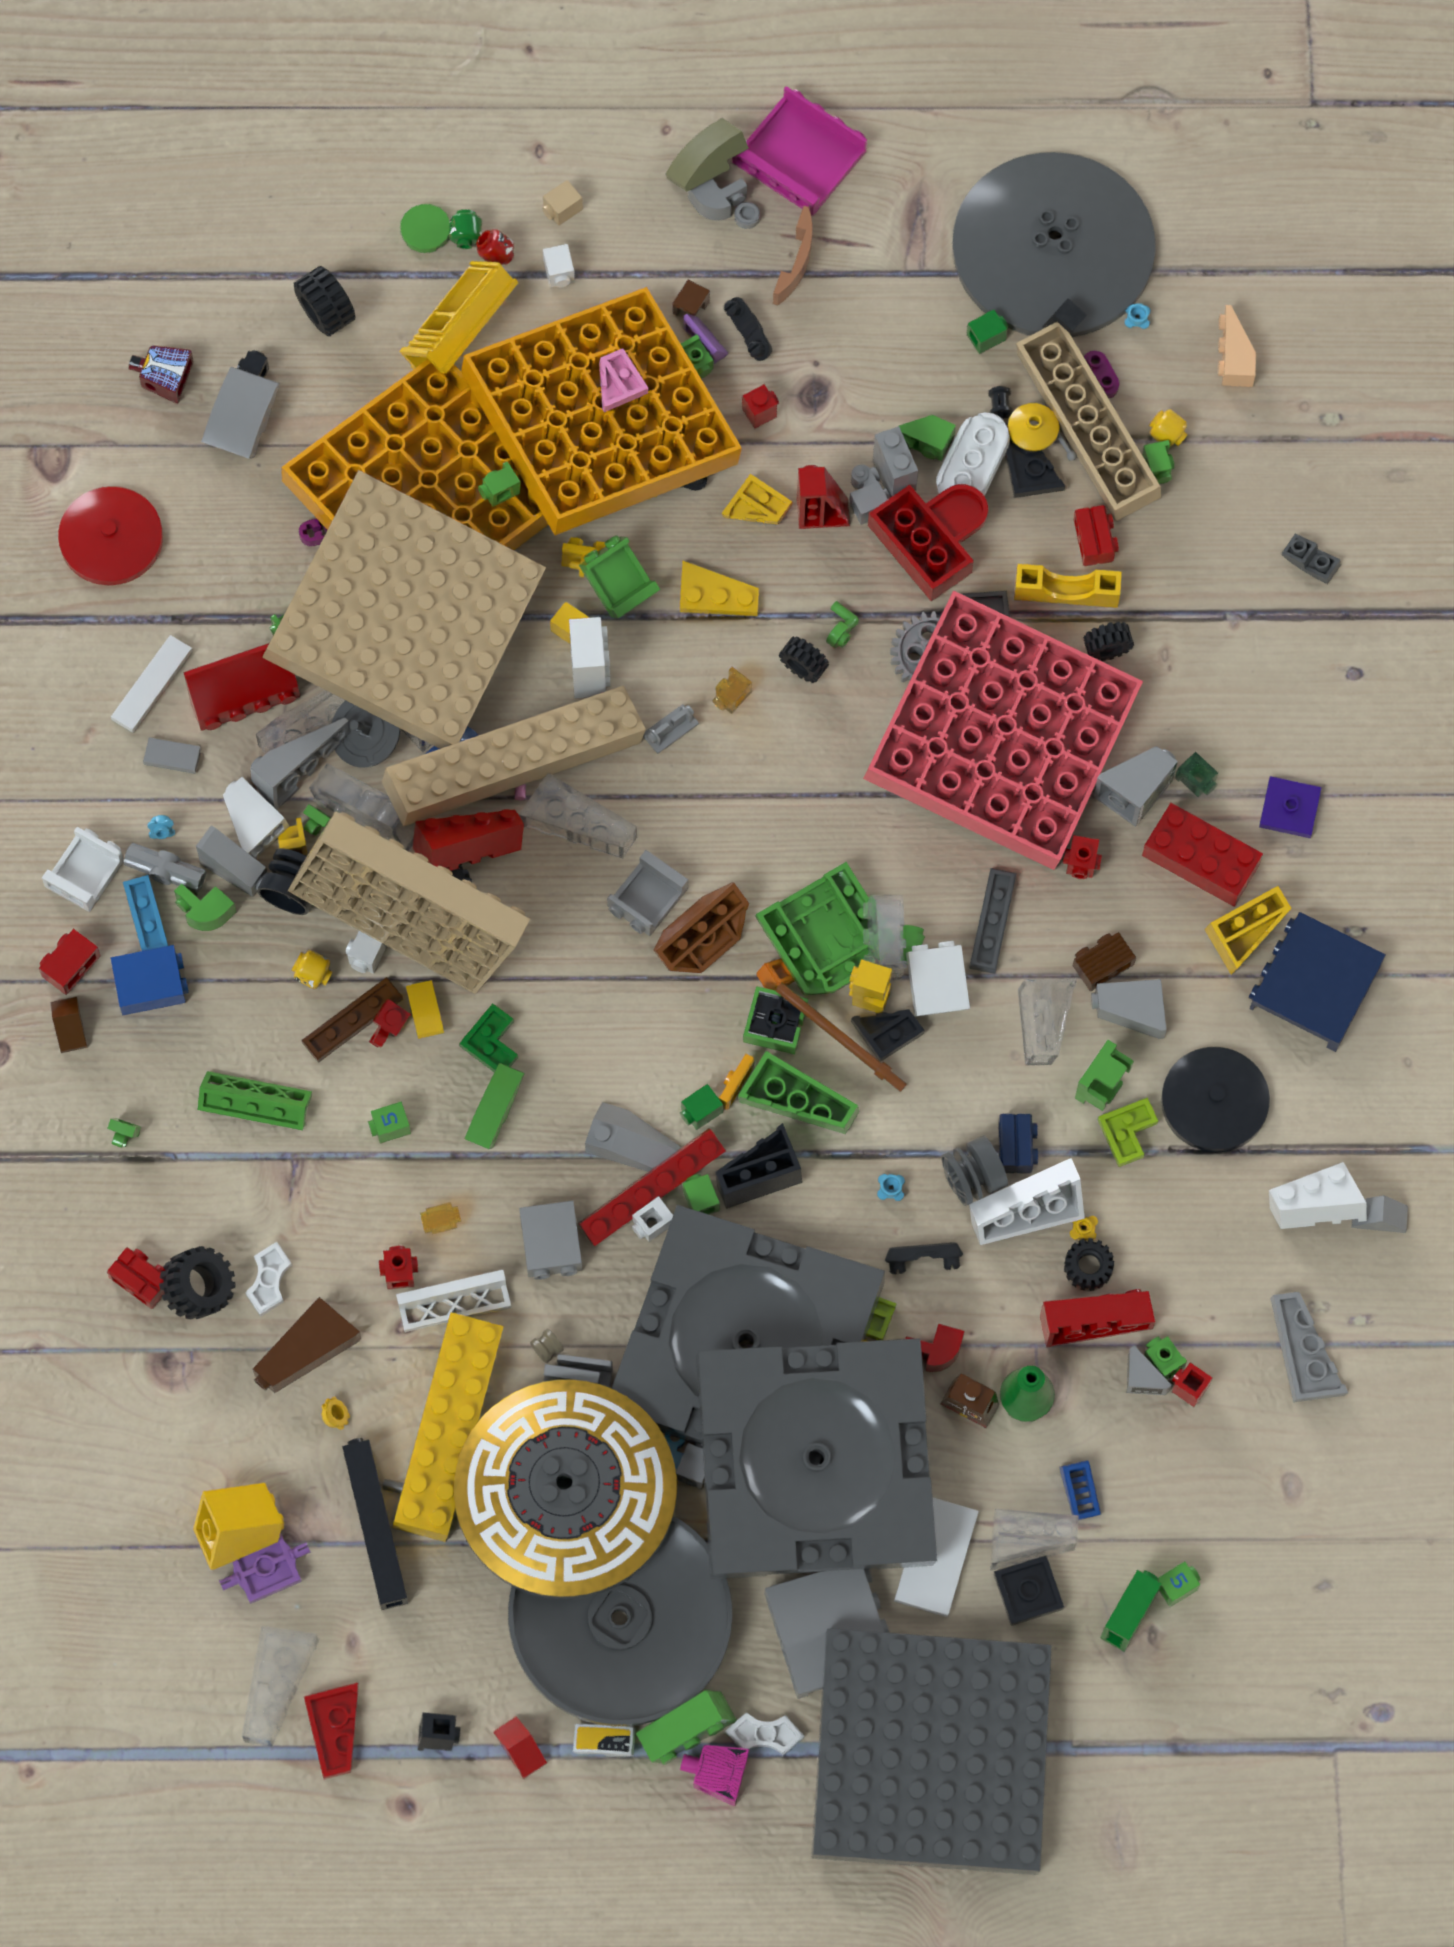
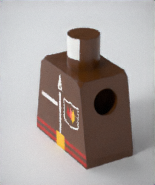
M960 1374L952 1381L940 1405L987 1429L999 1406V1401L993 1389L964 1374Z

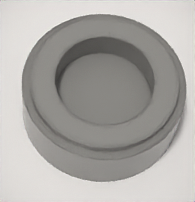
M750 202L739 204L735 209V222L744 229L755 227L760 220L759 208Z

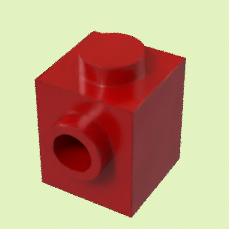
M765 384L742 395V410L754 429L777 418L778 398L773 391L769 392Z
M1190 1362L1185 1370L1180 1368L1173 1377L1172 1382L1175 1384L1172 1393L1195 1407L1209 1388L1213 1378Z

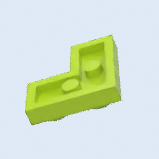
M1148 1097L1098 1116L1097 1119L1118 1167L1144 1158V1153L1135 1133L1158 1124V1119Z

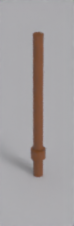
M782 982L775 991L874 1070V1075L880 1080L885 1079L900 1092L904 1089L907 1083L894 1074L888 1064L884 1061L882 1063Z

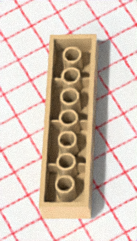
M1055 322L1017 342L1016 347L1019 359L1048 408L1056 415L1061 430L1114 520L1118 521L1160 499L1161 486L1070 333L1058 322Z

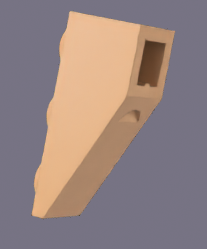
M1226 305L1224 314L1219 316V330H1223V337H1219L1218 353H1223V361L1219 360L1218 376H1222V386L1253 387L1256 374V352L1232 306Z

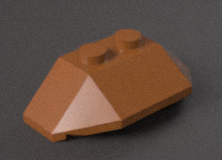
M734 882L702 896L663 930L654 948V952L668 971L702 973L741 939L749 902Z

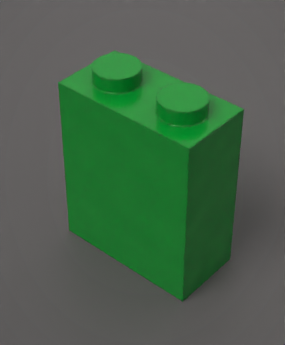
M1139 1570L1136 1571L1103 1629L1100 1637L1102 1640L1123 1652L1126 1651L1162 1583L1158 1582L1156 1575L1146 1570L1143 1573Z

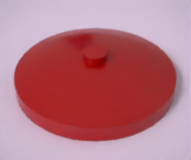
M108 486L88 491L71 503L61 519L58 540L66 564L79 577L99 585H120L139 578L155 563L162 548L163 530L156 509L145 497L127 488Z

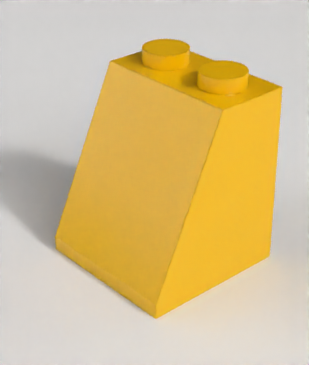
M258 1483L202 1491L193 1530L210 1570H213L277 1543L281 1530L284 1529V1518L281 1513H278L274 1495L269 1493L266 1484Z

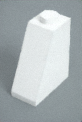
M243 777L238 781L231 782L227 786L223 797L241 848L256 859L289 827V824Z

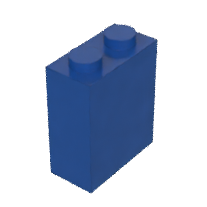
M174 945L110 957L122 1016L186 1003L184 994L189 993L186 977L181 978L179 970L184 969L182 954H176Z

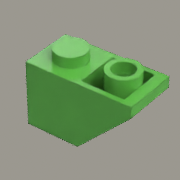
M930 415L899 425L909 449L921 452L926 458L942 461L954 438L956 425Z

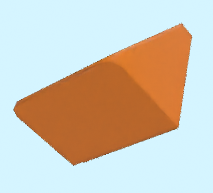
M781 958L765 963L756 973L763 987L770 990H776L781 982L786 986L795 982Z

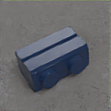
M1031 1114L999 1115V1158L1005 1173H1032L1033 1165H1038V1148H1033V1139H1037L1038 1136L1037 1123H1032Z

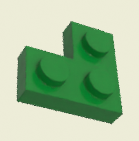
M492 1003L461 1040L459 1046L494 1073L499 1063L511 1067L518 1059V1054L499 1041V1039L514 1023V1019Z

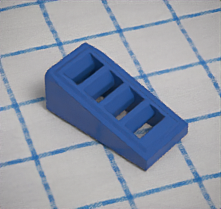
M1089 1461L1060 1466L1061 1477L1073 1520L1076 1521L1101 1515ZM1081 1470L1083 1472V1476L1075 1478L1070 1477V1473L1077 1472ZM1085 1481V1487L1073 1489L1072 1484ZM1086 1492L1089 1494L1088 1498L1075 1499L1077 1494ZM1088 1503L1092 1504V1508L1078 1511L1077 1506Z

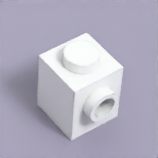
M359 931L355 940L351 939L346 948L349 964L358 972L366 973L368 971L374 974L387 946Z

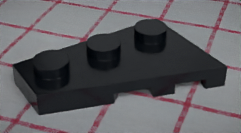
M1010 438L1005 455L1014 498L1065 491L1063 481L1059 479L1054 471V466L1042 450L1028 451L1022 449Z

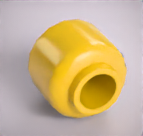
M1171 409L1165 412L1160 410L1148 425L1151 427V437L1158 442L1169 440L1170 447L1174 443L1179 446L1188 435L1184 432L1187 422Z

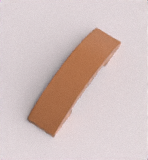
M803 206L796 226V239L802 242L791 273L780 272L773 292V304L777 306L785 301L796 289L809 263L812 246V219L809 207Z

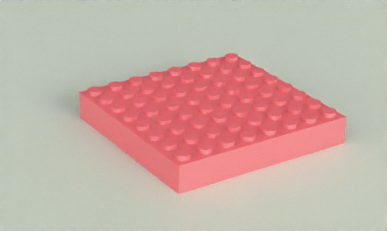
M953 590L863 779L1055 870L1143 681Z

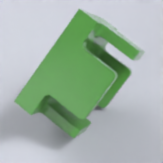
M1107 1040L1078 1082L1075 1099L1083 1104L1087 1101L1103 1111L1122 1087L1123 1082L1120 1079L1125 1072L1129 1073L1131 1071L1134 1061L1116 1049L1117 1045Z

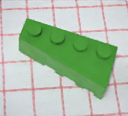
M767 1051L738 1095L740 1103L842 1134L847 1133L860 1112L857 1104Z

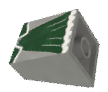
M1155 746L1101 773L1097 778L1093 797L1136 827L1173 781L1178 761L1175 760V756L1166 749L1161 750Z

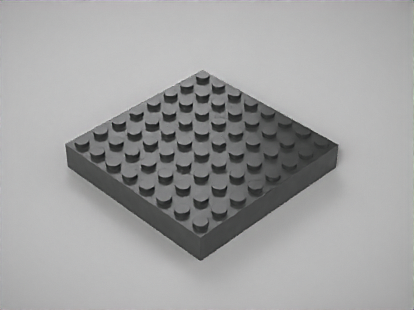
M827 1628L811 1859L1037 1875L1040 1872L1052 1645Z

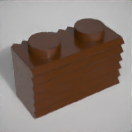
M1119 932L1113 936L1108 933L1097 941L1098 945L1091 949L1084 947L1075 954L1076 958H1074L1072 966L1089 991L1096 989L1097 984L1106 983L1135 965L1136 956Z

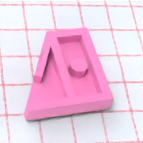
M623 348L600 358L602 409L604 412L648 393V386Z

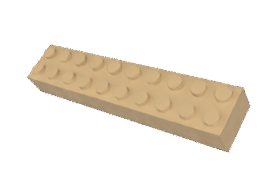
M623 685L386 767L382 784L404 827L415 823V821L439 815L638 745L642 741L646 728Z

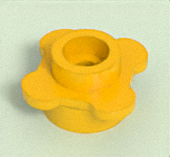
M1091 1215L1085 1217V1219L1072 1222L1073 1228L1070 1231V1237L1073 1240L1084 1239V1241H1088L1089 1238H1093L1094 1241L1096 1239L1095 1226L1098 1224V1219L1095 1216ZM1086 1226V1229L1082 1230L1081 1227Z

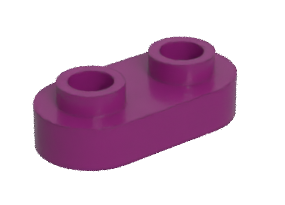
M1096 350L1089 351L1084 355L1087 364L1108 399L1113 398L1119 389V379L1104 353ZM1098 360L1099 364H1093L1091 361ZM1109 381L1111 384L1104 385L1102 382Z

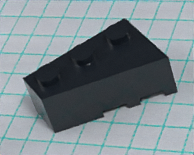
M783 1123L771 1135L757 1141L753 1148L746 1153L742 1152L715 1172L717 1187L726 1209L803 1183L801 1167Z

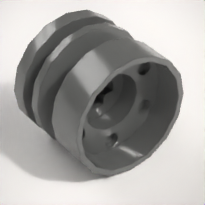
M984 1135L966 1143L968 1156L959 1147L953 1149V1155L950 1152L941 1155L948 1184L964 1206L973 1203V1197L976 1200L983 1198L981 1185L990 1194L1008 1186L1002 1162L993 1145Z

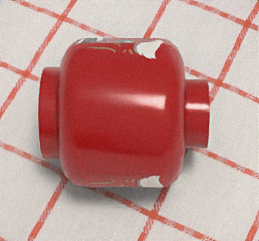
M498 229L484 231L476 242L477 254L486 262L500 263L502 266L503 264L507 265L514 257V242Z

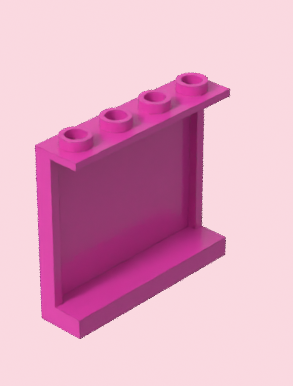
M785 86L782 99L746 140L749 149L732 157V163L799 208L803 209V206L809 207L811 216H814L867 152V139L860 131L852 130L846 126L839 117H833L825 112L819 104L811 103L805 99L798 90H792Z

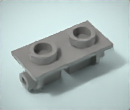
M682 704L647 729L643 737L658 754L696 727L699 722L693 716V709L689 705L685 707Z

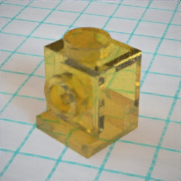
M731 667L729 669V678H723L716 686V697L712 700L713 703L720 710L724 711L726 709L732 714L751 694L752 681L734 667Z

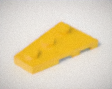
M682 560L680 612L758 616L759 588Z

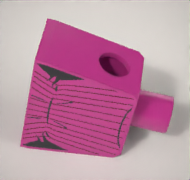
M703 1745L700 1758L687 1754L683 1755L680 1770L695 1774L693 1782L695 1789L735 1806L749 1750Z

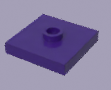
M1270 776L1259 827L1311 839L1322 787Z

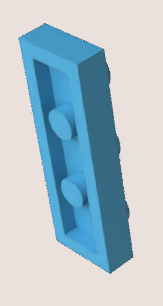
M149 875L124 881L123 885L141 950L145 951L168 946Z

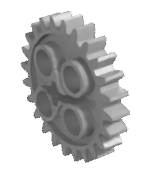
M935 611L932 612L931 618H927L926 614L922 612L921 620H918L913 615L911 618L912 624L904 621L902 626L904 630L897 629L896 636L898 638H892V645L895 647L890 649V655L895 657L891 659V665H898L895 668V674L903 673L901 677L902 683L911 680L920 659L911 660L908 655L917 653L922 657L929 640L922 637V634L926 632L933 634L940 619L936 617Z

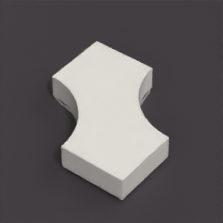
M275 1242L254 1256L258 1265V1274L254 1284L245 1292L260 1317L284 1302L280 1293V1282L284 1273L292 1266V1263L278 1242Z
M745 1713L725 1730V1733L738 1748L750 1750L756 1747H768L778 1751L782 1756L804 1739V1735L786 1715L776 1721L764 1722Z

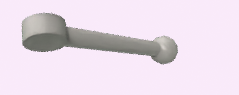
M1059 432L1057 438L1067 452L1068 460L1074 461L1077 458L1075 451L1070 449Z

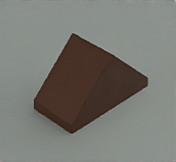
M77 997L50 1002L60 1052L65 1053L87 1048Z

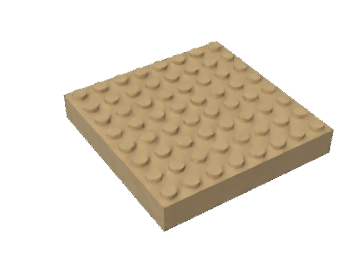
M358 470L262 658L441 749L460 742L546 567Z
M335 811L301 865L288 891L476 994L514 950L530 918L526 917L525 912L521 909L502 904L501 899L491 893L484 894L477 890V886L468 880L461 881L453 877V873L442 866L437 868L428 863V859L425 856L406 851L404 846L393 839L388 841L379 836L380 833L376 829L357 824L351 815L344 812L339 814Z

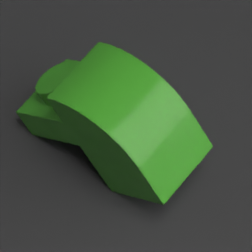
M182 883L174 890L177 899L175 903L183 912L187 913L185 915L187 923L194 929L201 931L215 930L223 926L237 913L235 903L216 886L201 901Z

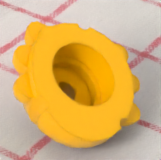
M335 1396L331 1399L327 1398L321 1406L323 1422L328 1427L344 1429V1425L348 1424L347 1420L350 1418L346 1406Z

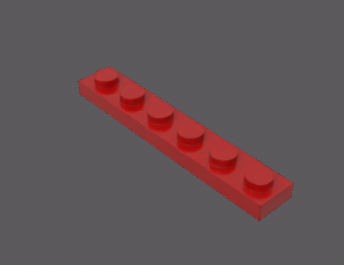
M708 1128L588 1215L578 1225L592 1245L596 1246L632 1220L634 1213L657 1197H660V1199L726 1150L713 1131Z

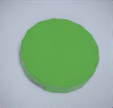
M432 204L417 205L409 209L401 220L400 232L402 239L414 251L419 253L434 252L437 248L443 247L447 243L450 220L440 207Z

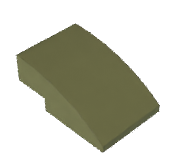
M723 118L717 120L698 133L679 152L668 168L666 177L688 192L729 170L730 167L727 160L749 149L743 132Z

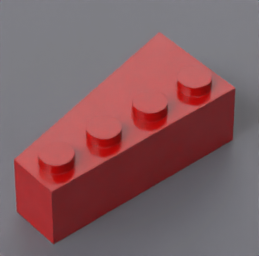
M515 809L415 821L413 850L415 853L425 856L428 859V863L435 867L442 866L452 871L458 869L459 864L464 862L476 864L481 862L482 857L485 856L496 858L520 851L522 849L524 822Z
M1141 1289L1129 1290L1123 1294H1104L1094 1297L1045 1301L1040 1313L1046 1347L1152 1330L1155 1325L1149 1291H1141Z

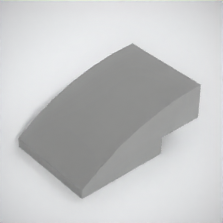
M230 367L214 403L201 442L249 459L254 458L261 434L265 432L280 383Z

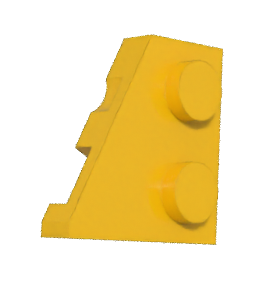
M750 474L723 510L722 516L728 519L779 525L792 507L793 502Z

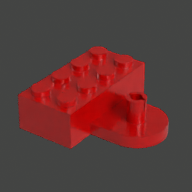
M966 484L951 486L925 503L912 486L908 485L869 512L868 527L932 602L972 574L974 560L960 543L983 527L987 520L988 503L981 491Z

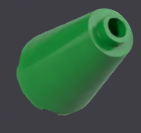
M1032 1365L1019 1368L1008 1374L1000 1388V1401L1004 1409L1012 1418L1021 1422H1033L1046 1415L1050 1411L1055 1398L1054 1387L1050 1379L1040 1368Z

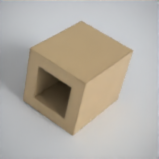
M566 180L543 196L542 210L549 220L553 219L559 226L583 210V199L570 182Z

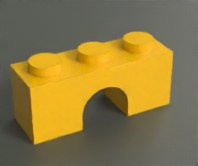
M861 959L859 967H853L849 980V996H852V1005L875 1013H883L891 991L892 969Z

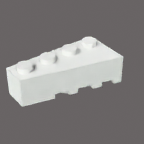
M1072 1158L969 1204L972 1226L980 1245L1085 1219L1081 1181Z

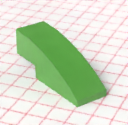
M499 1063L464 1139L487 1149L494 1147L525 1073Z

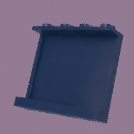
M1299 911L1296 919L1290 918L1284 929V932L1287 933L1285 940H1278L1272 952L1276 956L1272 964L1267 962L1260 975L1264 978L1261 985H1254L1248 997L1252 1000L1250 1009L1254 1010L1255 1006L1327 1041L1326 1048L1336 1052L1375 979L1386 954Z

